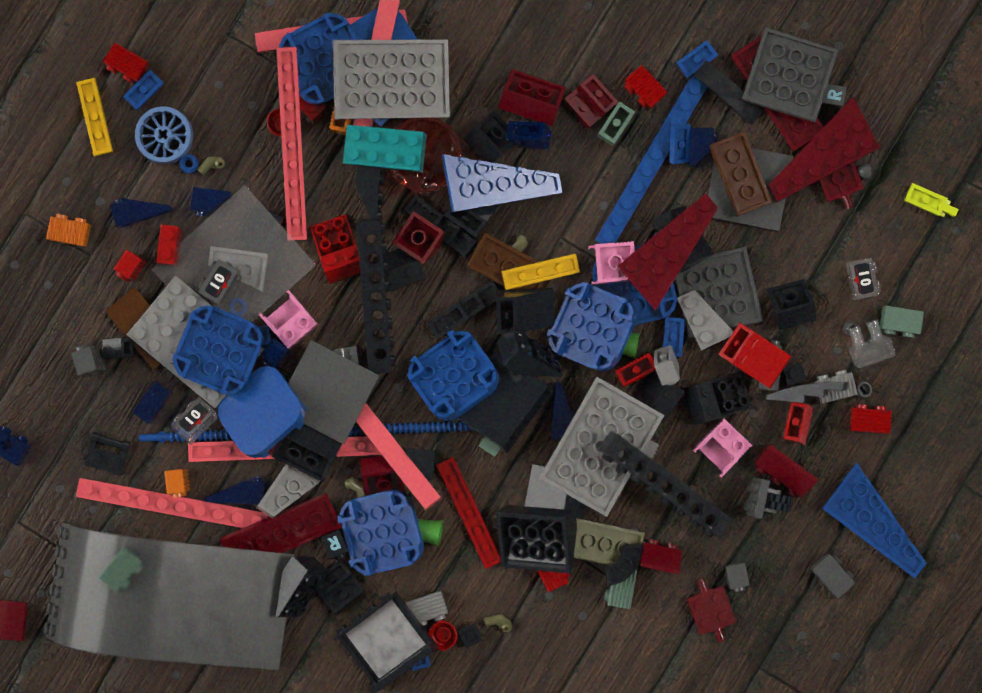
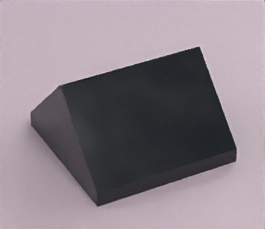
M406 449L405 452L428 481H430L434 474L436 451Z

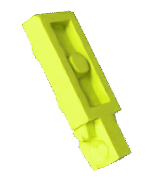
M914 183L911 184L904 199V202L944 217L945 214L955 217L959 210L950 206L951 201L947 200L948 198Z

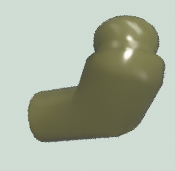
M209 156L197 170L202 175H205L210 168H224L225 161L219 156Z
M519 235L511 247L522 252L527 247L526 237Z
M355 477L345 480V487L356 491L358 498L366 496L362 481Z
M502 614L484 617L486 627L497 625L505 633L510 632L512 629L511 621Z

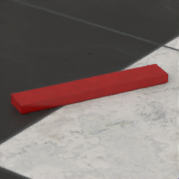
M454 457L437 464L436 467L485 569L500 563L501 556Z

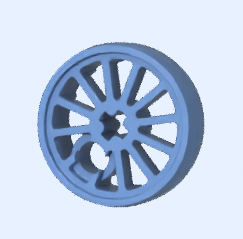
M167 106L155 107L147 111L139 119L135 129V141L139 151L148 160L163 165L173 164L180 161L191 149L193 129L187 117L179 110ZM162 114L163 126L159 125L155 118L156 115ZM166 114H172L173 117L169 125L166 126ZM152 118L158 128L154 129L148 126L147 122ZM176 119H181L182 123L171 129ZM185 126V134H174V132ZM144 127L152 130L154 134L142 135ZM161 132H167V139L161 138ZM178 137H186L185 143L183 144V141ZM143 138H155V140L147 145L143 144ZM177 140L179 147L176 150H171L169 147L171 142ZM158 143L153 154H150L147 149ZM163 145V157H156ZM167 150L173 155L167 157Z

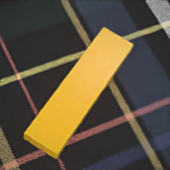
M96 78L76 82L93 155L96 157L113 153Z
M574 253L503 270L501 273L505 290L579 273L580 269L577 256Z

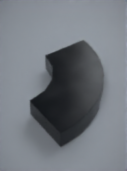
M642 544L622 546V554L619 560L613 565L605 567L607 586L619 584L633 574L641 560Z

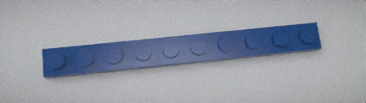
M692 76L595 239L599 244L616 243L670 151L671 125L687 122L707 88L698 79Z

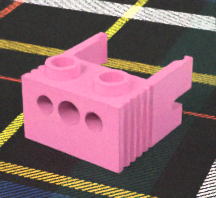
M634 241L588 246V249L592 248L596 253L598 280L596 282L592 281L591 285L628 282V279L617 267L635 252Z
M288 290L286 292L289 293L290 299L270 316L264 317L261 313L260 317L277 334V337L282 340L284 345L291 349L319 324Z
M721 419L718 425L713 427V430L696 445L693 451L696 453L699 449L722 471L719 476L723 477L752 445L725 419Z

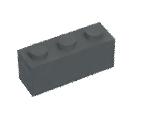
M83 345L75 348L76 351L71 353L79 376L89 377L107 371L100 349L94 348V346Z

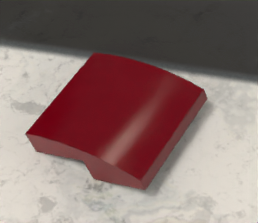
M594 74L563 100L566 106L587 129L593 126L618 103L615 97Z
M0 600V639L24 641L28 602Z

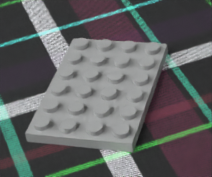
M333 40L335 119L450 117L448 40Z
M175 275L127 335L212 407L217 408L226 394H221L213 389L178 375L174 368L173 354L179 345L190 314L201 306H212ZM263 347L261 348L258 357L265 350Z
M596 377L539 478L607 517L631 474L628 472L624 474L616 468L617 464L615 462L609 463L601 457L603 454L598 451V448L610 431H613L644 452L664 415ZM621 450L618 454L619 459L624 454L623 450ZM636 461V462L633 464V469H634L635 466L637 465L638 461Z

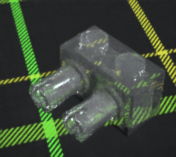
M878 319L866 323L871 336L870 341L864 342L860 326L848 329L853 342V346L848 349L853 364L857 368H863L896 356L890 337L884 336L881 333Z

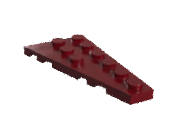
M853 97L768 185L777 202L880 149L876 138Z
M706 193L617 267L655 311L718 210L717 205Z

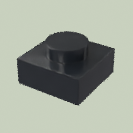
M476 622L458 630L466 648L484 640Z

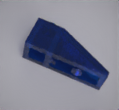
M125 198L116 199L114 204L110 205L116 227L119 229L174 211L171 205L131 199L125 200Z
M556 382L550 439L561 440L574 416L561 383Z
M250 477V480H245L205 498V502L259 504L266 494V481H262V477Z

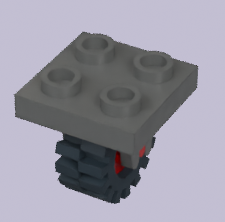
M753 477V480L748 485V492L750 494L749 499L744 504L745 515L762 519L764 511L775 514L777 510L790 513L793 497L780 495L781 491L770 489L769 480Z

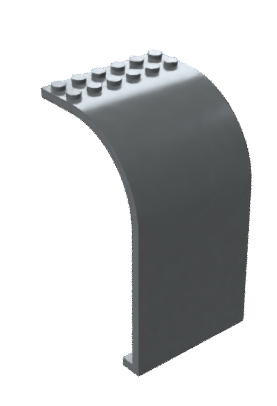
M62 522V525L59 526V546L57 545L55 548L57 560L56 565H53L52 568L54 581L49 589L51 601L47 605L48 622H45L44 634H46L47 638L70 648L119 657L279 670L286 617H277L276 611L282 572L291 557L295 556L294 554L138 538L90 530L67 522ZM126 546L143 560L140 564L143 568L136 576L132 574L128 578L130 583L123 592L119 589L116 593L98 577L120 550Z

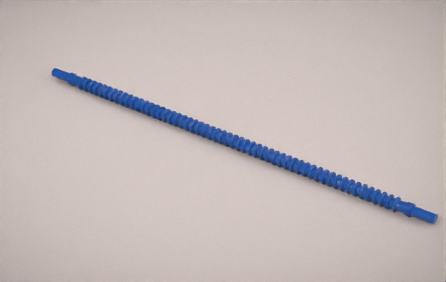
M438 421L437 424H434V422L432 424H429V422H426V424L415 422L413 425L410 422L409 425L406 423L404 425H401V423H398V425H395V423L393 425L389 423L384 425L389 433L392 432L394 435L396 432L399 434L401 432H404V434L415 432L417 434L419 431L422 434L424 431L427 433L429 431H432V433L443 431L445 433L447 430L449 433H451V430H454V432H457V430H460V432L462 430L466 432L471 430L473 432L472 428L461 421L459 423L456 421L454 423H451V421L440 423ZM355 424L349 436L351 434H354V436L360 434L362 436L364 432ZM216 429L215 432H212V430H209V432L206 430L204 432H201V430L195 432L193 430L192 433H184V431L181 433L179 431H176V433H173V431L164 433L159 431L158 434L139 435L140 442L159 441V443H164L165 441L173 443L174 440L177 443L179 440H182V442L185 440L188 442L190 440L201 442V439H204V441H207V439L210 441L212 439H215V441L226 439L228 441L231 438L228 432L223 431V429L220 431Z

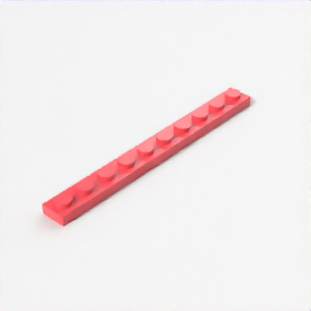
M278 47L276 52L287 240H306L296 47Z
M367 436L348 437L346 442L341 445L337 457L381 454ZM234 441L188 443L189 462L275 459L272 455L276 445L268 451L269 456L265 458H250L237 447Z
M79 478L76 497L240 528H245L268 518V515L261 511L186 497L172 498L170 494Z

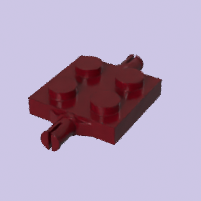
M854 162L819 180L827 203L836 199H843L846 209L854 207L850 196L854 192L864 189Z
M704 578L698 579L696 581L700 591L696 595L686 598L698 633L702 635L708 632H715L718 643L725 641L722 629L727 625L735 623L736 620L724 586L721 585L713 589H707Z

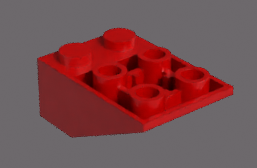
M346 214L310 226L329 284L361 273L359 250Z
M741 323L738 324L718 354L769 389L792 357Z

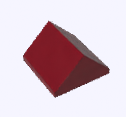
M413 211L393 241V244L425 264L439 251L445 231Z

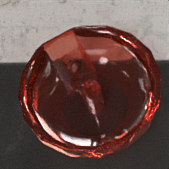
M438 118L408 119L396 129L427 134L423 173L399 170L389 171L401 186L416 192L428 193L440 190L447 185L442 155L462 157L460 139L451 126Z

